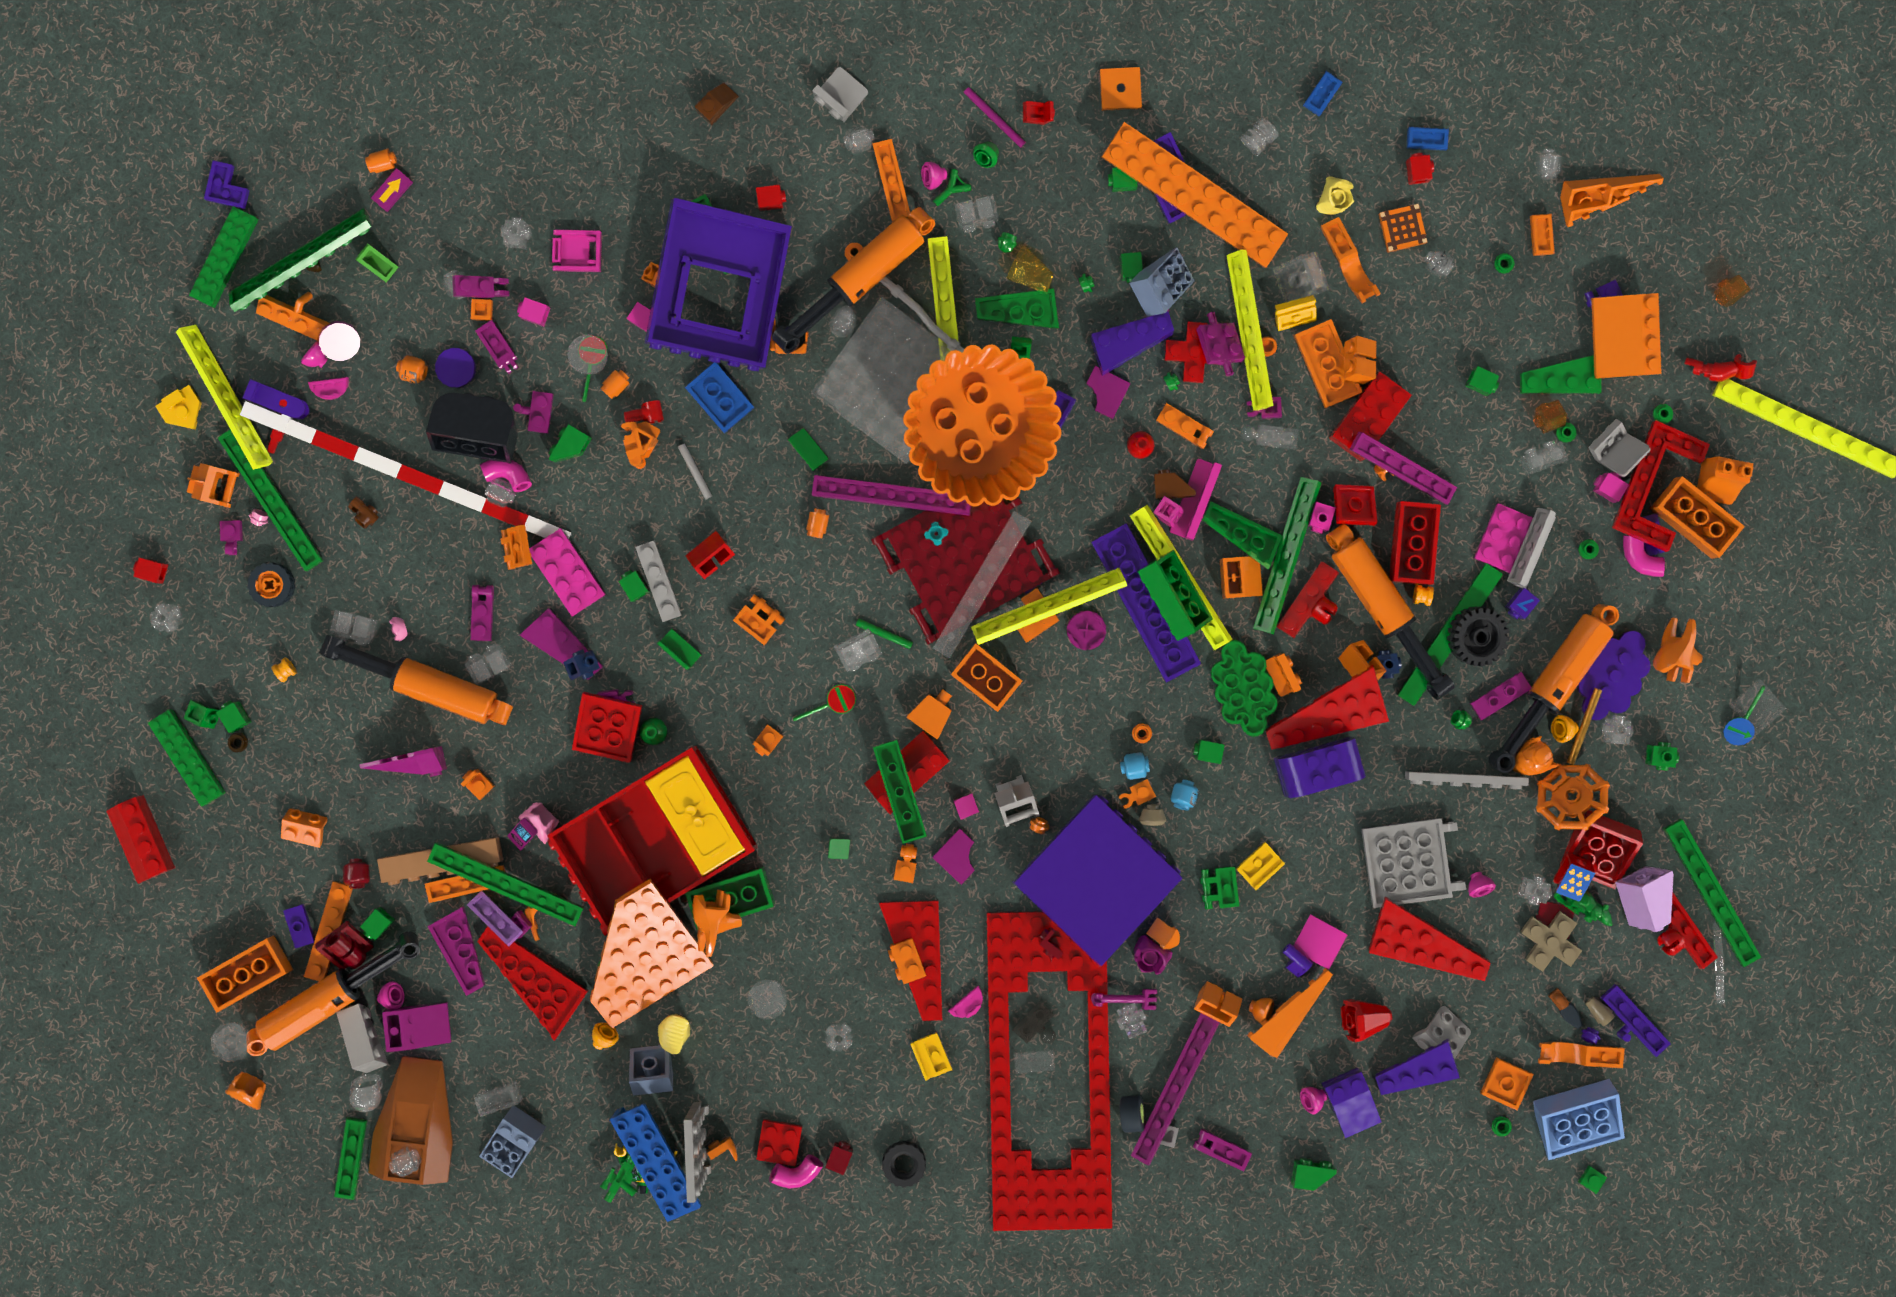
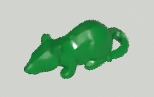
M1588 890L1585 891L1580 901L1566 897L1567 901H1565L1560 896L1561 894L1554 893V898L1577 915L1580 912L1585 914V921L1591 923L1592 920L1596 921L1598 919L1604 925H1613L1611 914L1608 911L1609 906L1607 904L1603 906L1599 904Z

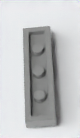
M655 540L636 546V551L662 622L681 616L679 605Z

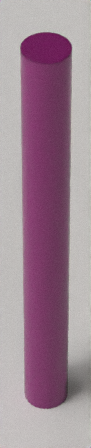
M968 87L963 93L1009 138L1022 148L1026 142Z

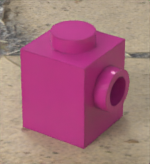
M1608 472L1596 478L1593 491L1612 503L1620 501L1629 484L1622 481L1620 475Z
M1315 502L1308 524L1311 527V531L1320 534L1323 531H1329L1336 508Z

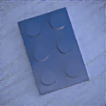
M715 362L685 387L724 434L754 409V406Z

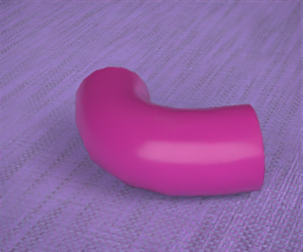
M488 460L480 464L487 482L497 478H506L514 492L525 491L532 485L524 468L513 460L511 463Z
M1624 536V555L1630 566L1640 574L1663 577L1665 558L1649 556L1644 550V542L1631 536Z
M809 1154L806 1155L803 1162L796 1168H787L777 1163L771 1171L769 1182L788 1189L802 1187L810 1183L819 1174L823 1163L817 1157Z

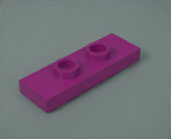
M1518 672L1471 702L1470 705L1478 718L1483 720L1529 691L1531 686L1523 673Z

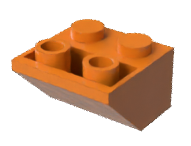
M1251 556L1219 559L1222 599L1263 596L1259 562Z

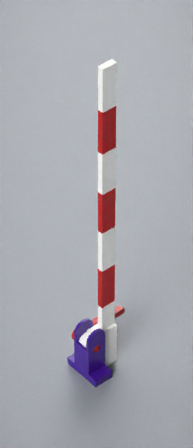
M251 379L243 395L244 399L279 412L277 414L245 401L240 413L243 417L273 428L270 435L271 441L267 448L268 453H275L278 443L282 441L286 433L511 525H525L526 531L546 538L560 529L547 522L296 422L292 419L301 420L309 414L310 409L305 401ZM563 529L567 537L570 538L571 532Z

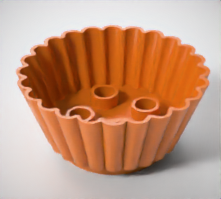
M993 344L985 346L982 350L976 345H970L964 349L963 353L957 350L950 351L946 355L945 361L936 360L930 365L929 374H923L918 378V390L910 393L908 397V405L911 409L907 410L903 417L905 426L909 428L904 434V442L908 447H911L909 459L914 465L919 466L918 474L920 478L924 481H932L931 486L936 493H947L949 499L953 502L966 500L970 506H979L984 501L990 506H995L1003 498L1006 500L1016 499L1020 494V490L1032 489L1035 485L1036 477L1046 474L1048 470L1047 461L1052 460L1057 454V447L1054 443L1061 437V428L1056 424L1061 418V410L1054 404L1057 397L1055 390L1046 386V375L1042 371H1034L1035 366L1030 359H1019L1018 354L1013 349H1005L1001 352Z

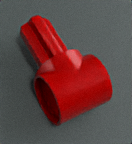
M660 400L645 402L641 405V409L624 412L625 422L644 420L652 424L655 423L654 421H664Z

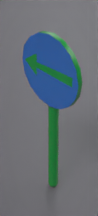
M1765 686L1760 688L1744 718H1733L1726 723L1723 733L1729 743L1737 746L1744 745L1753 738L1755 730L1748 718L1764 692Z

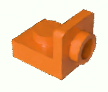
M767 724L752 743L755 746L754 750L761 756H764V754L769 756L784 736Z
M479 769L469 770L462 777L464 781L461 785L463 787L466 786L479 800L495 787Z

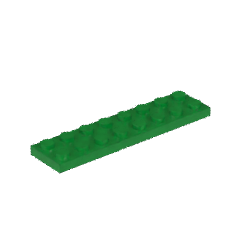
M361 209L229 292V305L232 310L236 312L239 309H246L250 302L256 298L257 300L262 299L269 290L273 288L278 289L284 284L285 280L290 277H297L301 274V270L306 267L311 268L315 266L319 259L324 256H331L336 251L335 249L341 245L343 247L347 246L357 235L362 236L370 230L371 223L365 209Z

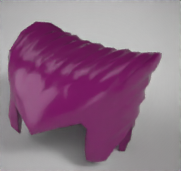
M1147 935L1139 937L1134 948V960L1141 972H1155L1156 975L1162 973L1173 954L1171 950L1162 949L1159 944L1151 940Z

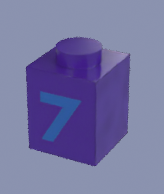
M1519 588L1505 607L1509 610L1507 613L1514 619H1526L1540 600L1526 588Z

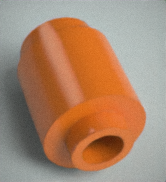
M389 149L374 152L365 157L370 173H380L395 168V163H397L394 152H390Z
M614 370L602 383L603 386L600 389L613 399L630 384L627 381L629 377L622 370L619 372Z
M814 508V512L809 513L806 527L808 531L807 536L822 539L823 534H826L829 515H825V510Z

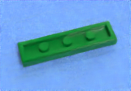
M346 1118L334 1197L354 1200L356 1197L367 1120Z

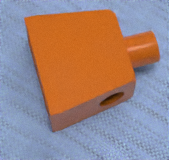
M943 689L936 698L929 694L906 718L938 739L952 711L945 706L952 695Z

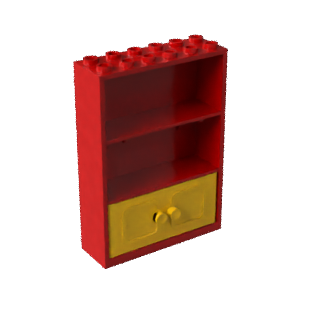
M697 746L691 747L547 835L549 846L552 850L556 849L559 854L558 860L563 867H567L570 872L568 876L571 882L579 887L580 897L590 905L589 911L594 919L598 918L601 923L600 929L605 936L608 934L607 930L613 915L615 900L645 881L651 879L667 902L670 903L758 848Z

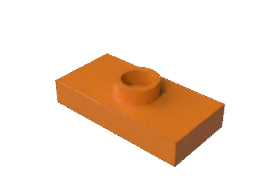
M1552 214L1531 215L1533 256L1553 255L1555 252Z

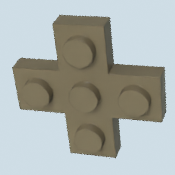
M1561 911L1557 913L1548 927L1531 916L1520 931L1536 943L1525 960L1542 972L1554 956L1571 967L1582 950L1566 939L1578 923Z

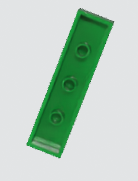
M234 206L232 207L189 296L213 308L216 307L259 219Z
M168 709L148 722V725L201 807L208 805L226 793L173 709Z
M894 740L874 746L873 750L902 843L927 837L898 741Z

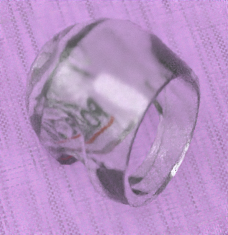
M365 1074L351 1082L349 1102L355 1110L370 1112L378 1107L382 1099L380 1090L383 1087V1081L381 1076L378 1074ZM367 1081L377 1082L372 1086L360 1087L362 1083Z

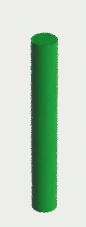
M858 619L856 626L911 649L912 641L862 619Z

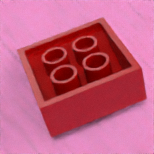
M1590 810L1586 811L1583 814L1584 818L1586 819L1593 812ZM1601 816L1586 831L1584 829H1574L1562 861L1567 852L1592 861L1595 870L1592 880L1616 889L1615 882L1622 879L1643 845L1641 831Z

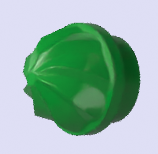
M1002 232L1001 237H998L999 249L1004 253L1012 252L1014 247L1017 246V237Z
M1456 710L1451 717V724L1458 730L1466 729L1472 722L1471 716L1464 710Z

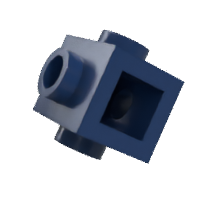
M584 650L577 651L572 654V658L563 662L570 680L579 677L585 680L594 676L593 672L600 669L597 658L592 650L585 653Z
M1391 650L1378 651L1379 655H1374L1373 658L1377 657L1387 670L1382 675V679L1394 678V674L1400 673L1399 669L1402 667L1401 658L1397 657V653H1391ZM1387 661L1390 663V668L1385 666Z

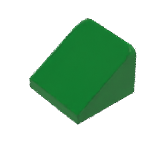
M830 837L828 858L848 859L850 839Z

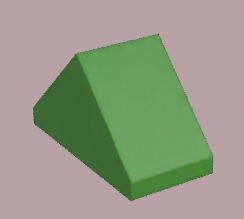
M368 243L356 258L359 263L386 283L398 269L397 265Z

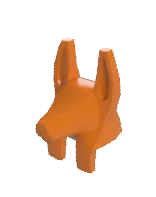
M1671 618L1664 631L1661 648L1653 660V666L1659 672H1668L1666 680L1675 682L1679 668H1683L1681 682L1690 683L1694 671L1693 665L1702 663L1703 656L1694 648L1696 622L1694 619H1689L1682 637H1676L1678 619Z
M718 889L716 902L705 901L703 895H694L693 918L698 927V951H704L706 943V956L711 957L713 954L717 934L742 926L740 915L728 912L730 909V894Z

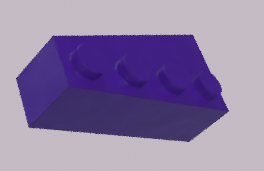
M1167 311L1163 314L1150 316L1091 334L1092 346L1102 376L1172 336L1174 328L1169 312Z

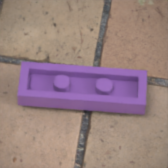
M482 891L467 904L507 946H510L523 933Z

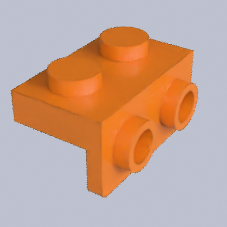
M1279 653L1266 660V670L1272 677L1274 687L1280 697L1301 690V679L1297 673H1293L1291 668L1293 663L1289 655L1285 656L1284 653Z
M289 809L282 819L281 839L320 848L323 842V829L328 818L297 809Z
M913 938L896 944H890L891 950H888L891 961L896 962L897 969H895L898 980H902L903 984L926 976Z

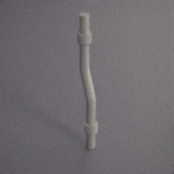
M886 276L880 281L891 291V294L896 299L900 298L914 310L928 329L948 345L947 348L950 351L957 350L963 353L964 348L960 346L961 343L955 338L949 337L936 326L924 309L909 297L900 285H895Z

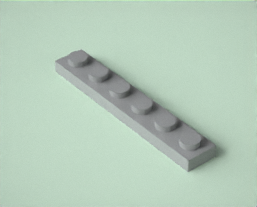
M1405 771V779L1410 780V784H1423V781H1430V785H1442L1443 782H1450V786H1462V783H1470V787H1482V784H1490V788H1502V785H1510V789H1522V786L1529 785V778Z

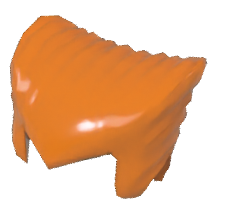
M241 1072L234 1077L225 1093L243 1104L259 1110L266 1084L255 1076Z

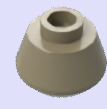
M1148 804L1147 808H1143L1139 821L1142 825L1158 826L1164 825L1166 817L1163 809L1159 808V805Z

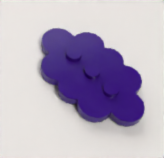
M1627 631L1618 640L1611 638L1577 686L1578 692L1585 697L1582 703L1583 714L1586 712L1594 688L1602 690L1591 720H1601L1606 717L1609 711L1612 713L1625 712L1631 704L1630 696L1640 692L1642 687L1641 678L1649 673L1651 667L1649 659L1642 654L1645 649V639L1639 632Z

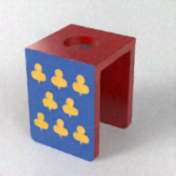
M1567 852L1553 878V882L1559 884L1556 892L1573 900L1580 901L1595 875L1592 861Z

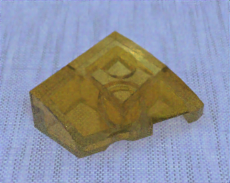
M1022 246L1010 268L1007 279L1027 285L1029 288L1048 292L1054 273L1026 246Z

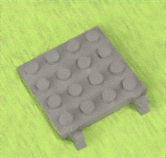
M1442 818L1361 829L1373 908L1382 907L1384 897L1400 905L1452 898V891L1466 890V884L1462 880L1450 881L1444 832L1458 831L1457 822L1442 823Z
M694 1102L684 1119L687 1203L696 1202L697 1197L701 1195L707 1175L711 1174V1165L704 1166V1160L707 1159L706 1148H703L704 1140H706V1129L702 1128L705 1115L709 1114V1105L701 1107V1102Z

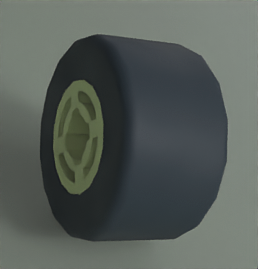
M1140 1095L1124 1096L1120 1099V1121L1125 1133L1144 1131L1145 1108Z

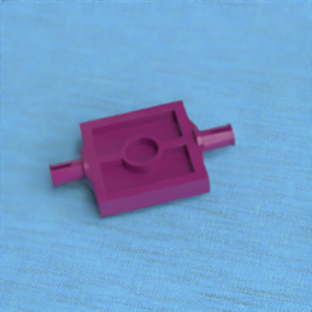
M1210 312L1207 314L1210 324L1199 325L1196 329L1207 365H1222L1225 375L1231 376L1234 374L1231 363L1242 362L1245 359L1234 323L1217 322L1215 312Z

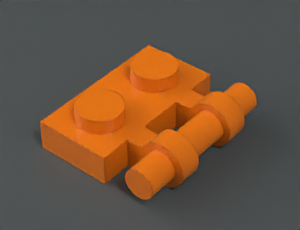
M525 525L501 530L502 538L500 541L501 545L504 546L505 556L503 557L504 562H507L508 570L531 565V553Z
M754 594L750 599L755 604L753 609L745 605L733 621L765 645L777 631L771 624L776 621L781 625L785 618L780 615V611L774 610L766 604V600L760 599ZM760 609L769 615L766 621L757 614Z

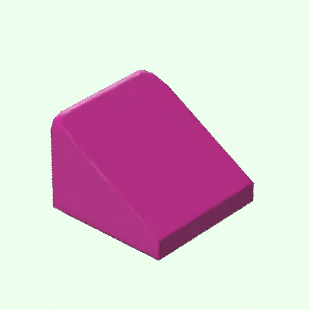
M972 793L954 800L960 819L979 812Z

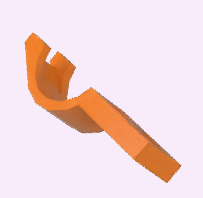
M1337 217L1321 225V230L1339 262L1348 286L1360 302H1366V299L1373 295L1379 296L1381 293L1376 284H1373L1365 274L1359 260L1358 251L1340 218Z
M1556 1041L1539 1043L1541 1053L1538 1063L1540 1064L1566 1062L1591 1067L1623 1068L1625 1048L1583 1045Z

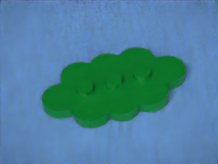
M1231 640L1222 647V660L1216 662L1211 669V677L1217 684L1215 697L1223 704L1222 716L1225 721L1230 724H1241L1243 731L1249 736H1259L1266 730V716L1273 714L1278 705L1275 695L1271 692L1274 685L1273 679L1265 672L1267 663L1264 656L1257 652L1248 653L1241 641Z

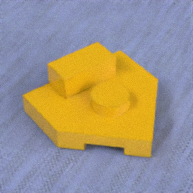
M191 385L181 390H175L161 399L162 402L155 406L166 423L196 430L197 417L202 402Z

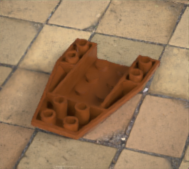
M403 1056L373 1132L368 1173L382 1180L426 1185L448 1182L453 1138L443 1061ZM409 1164H419V1168L415 1166V1169L418 1170L416 1172L412 1171L410 1174L408 1173V1168L404 1167ZM400 1169H402L403 1172H405L404 1174L407 1173V1174H409V1175L400 1176V1174H403Z

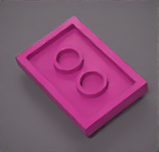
M1497 503L1474 559L1510 574L1533 518Z

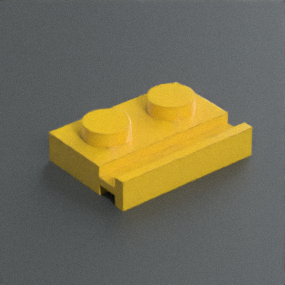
M1314 295L1275 305L1277 330L1281 331L1317 321L1316 299Z
M1264 842L1235 869L1257 890L1285 863Z
M937 1032L910 1043L925 1081L952 1070Z

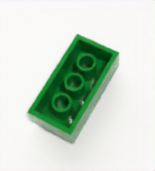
M1174 550L1155 559L1138 571L1142 582L1149 590L1151 598L1155 601L1161 616L1166 620L1172 635L1175 636L1177 641L1197 632L1213 620Z
M764 866L693 888L685 893L692 916L694 895H703L705 901L716 902L717 889L730 894V909L728 912L738 914L740 917L775 906Z

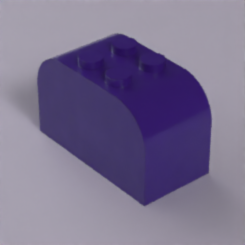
M1346 737L1274 758L1283 794L1287 798L1313 794L1366 777L1354 737Z

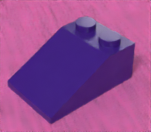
M1358 1068L1321 1083L1345 1138L1381 1123L1369 1087Z

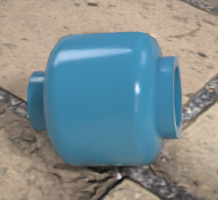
M1141 752L1126 754L1124 762H1120L1122 774L1126 773V777L1129 780L1145 778L1147 772H1150L1148 756L1145 757Z
M1182 780V783L1174 784L1171 794V802L1174 803V807L1186 811L1189 808L1195 807L1199 790L1194 786V782Z

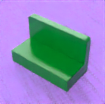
M671 629L662 640L657 642L664 651L686 670H689L702 656L674 629Z

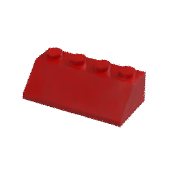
M924 731L901 750L914 793L950 761ZM879 770L864 784L884 809L891 814L893 811Z
M144 795L131 798L106 811L138 884L175 868Z

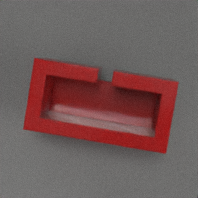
M715 531L685 556L693 568L705 580L718 569L711 559L713 556L722 566L735 553L721 535Z

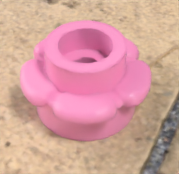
M253 509L252 513L249 514L251 523L254 525L262 526L268 523V514L262 510Z

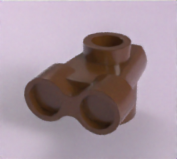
M358 496L348 506L350 510L357 514L354 520L365 529L369 525L372 526L379 518L377 516L378 511L371 505L366 506Z

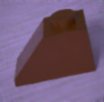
M722 83L709 91L698 102L695 109L712 126L739 96L725 83Z
M1158 470V474H1154L1155 500L1163 499L1164 496L1168 499L1196 496V491L1177 474L1170 473V470Z

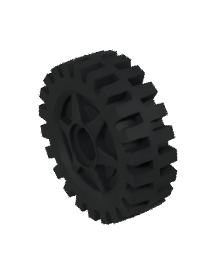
M1475 606L1460 611L1461 614H1457L1455 616L1456 620H1452L1450 623L1452 628H1448L1450 636H1447V640L1450 641L1448 645L1452 649L1453 655L1457 656L1456 658L1473 666L1493 664L1492 661H1498V656H1503L1505 653L1503 649H1507L1506 641H1509L1510 638L1507 636L1509 628L1505 627L1507 623L1502 620L1503 617L1497 614L1498 612L1485 607ZM1480 632L1481 637H1480V639L1477 641V640H1476V635H1477V633Z

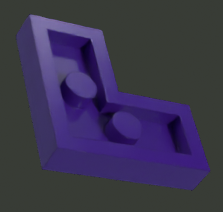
M212 161L204 200L245 210L250 190L231 185L235 166Z

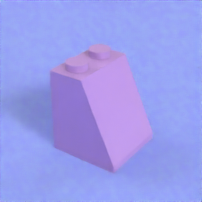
M1645 866L1615 882L1629 926L1658 932L1663 930L1664 926L1671 923L1673 871Z

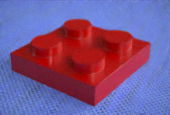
M1336 484L1333 487L1337 524L1371 526L1377 524L1374 486Z
M763 1119L756 1160L796 1166L802 1126Z

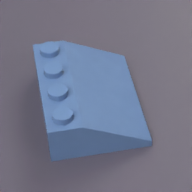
M1610 1079L1533 1101L1535 1117L1548 1160L1625 1138L1619 1093Z

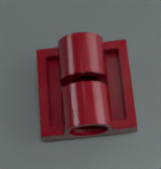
M348 921L315 944L317 951L338 968L344 969L348 966L352 969L360 967L366 959V953L374 948L373 942Z

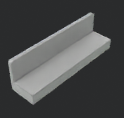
M1537 508L1507 579L1508 582L1520 588H1527L1555 521L1556 513L1554 511Z

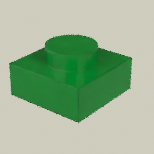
M1588 1166L1578 1182L1597 1194L1607 1177L1591 1166Z

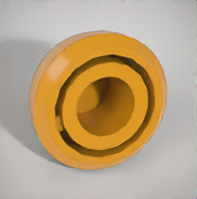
M1565 715L1556 716L1551 723V733L1559 743L1568 742L1579 730L1578 724Z
M596 1023L592 1030L593 1046L597 1049L613 1046L619 1039L616 1029L611 1028L608 1023Z

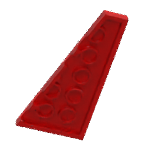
M1374 665L1368 667L1361 674L1351 677V680L1338 685L1313 700V703L1298 709V712L1285 717L1267 728L1266 734L1271 750L1389 722Z
M938 900L879 902L893 943L896 944L913 938L926 976L909 982L922 1021L942 1020Z
M487 926L477 942L490 959L496 963L501 970L500 972L504 977L506 976L517 994L528 1008L533 1011L541 1025L547 1029L551 1038L555 1041L589 990L518 942L514 941L510 946H507Z

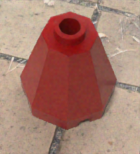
M1347 999L1343 1001V1004L1346 1005L1341 1006L1343 1030H1348L1349 1034L1346 1037L1353 1042L1363 1041L1389 1026L1392 1020L1391 1010L1385 1005Z

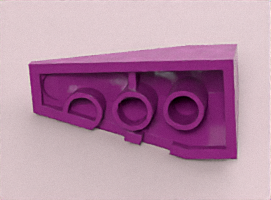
M442 746L359 764L362 769L422 775L430 774V777L442 775V770L447 769Z

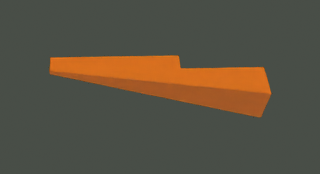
M1660 174L1564 181L1560 199L1566 226H1573V221L1581 217L1584 220L1590 218L1589 213L1598 209L1603 212L1630 199L1629 195L1639 191L1642 194L1646 192V187L1654 183L1661 185L1664 178Z
M1325 968L1316 980L1312 979L1308 982L1310 986L1304 992L1298 991L1275 1010L1276 1013L1268 1021L1264 1020L1261 1022L1262 1027L1257 1032H1250L1247 1036L1269 1055L1278 1058L1333 974Z

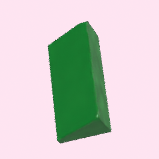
M804 428L787 439L813 471L828 460V457Z

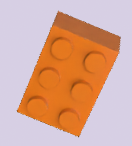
M976 643L951 673L954 678L997 712L1022 682L1019 677Z

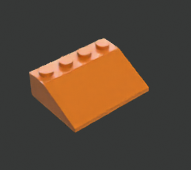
M1658 293L1591 298L1595 379L1661 374Z

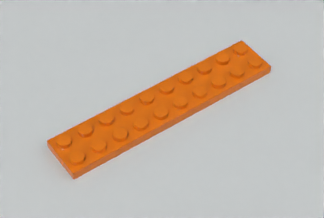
M1123 122L1101 156L1237 250H1247V256L1264 268H1267L1288 235L1284 230L1126 122Z

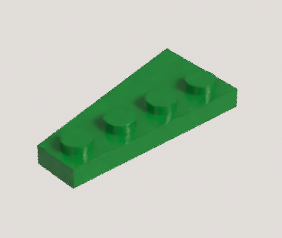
M1054 288L975 298L978 320L1059 329Z
M1594 355L1520 374V394L1601 393V378L1595 379Z
M1210 502L1202 521L1265 568L1269 569L1282 535Z

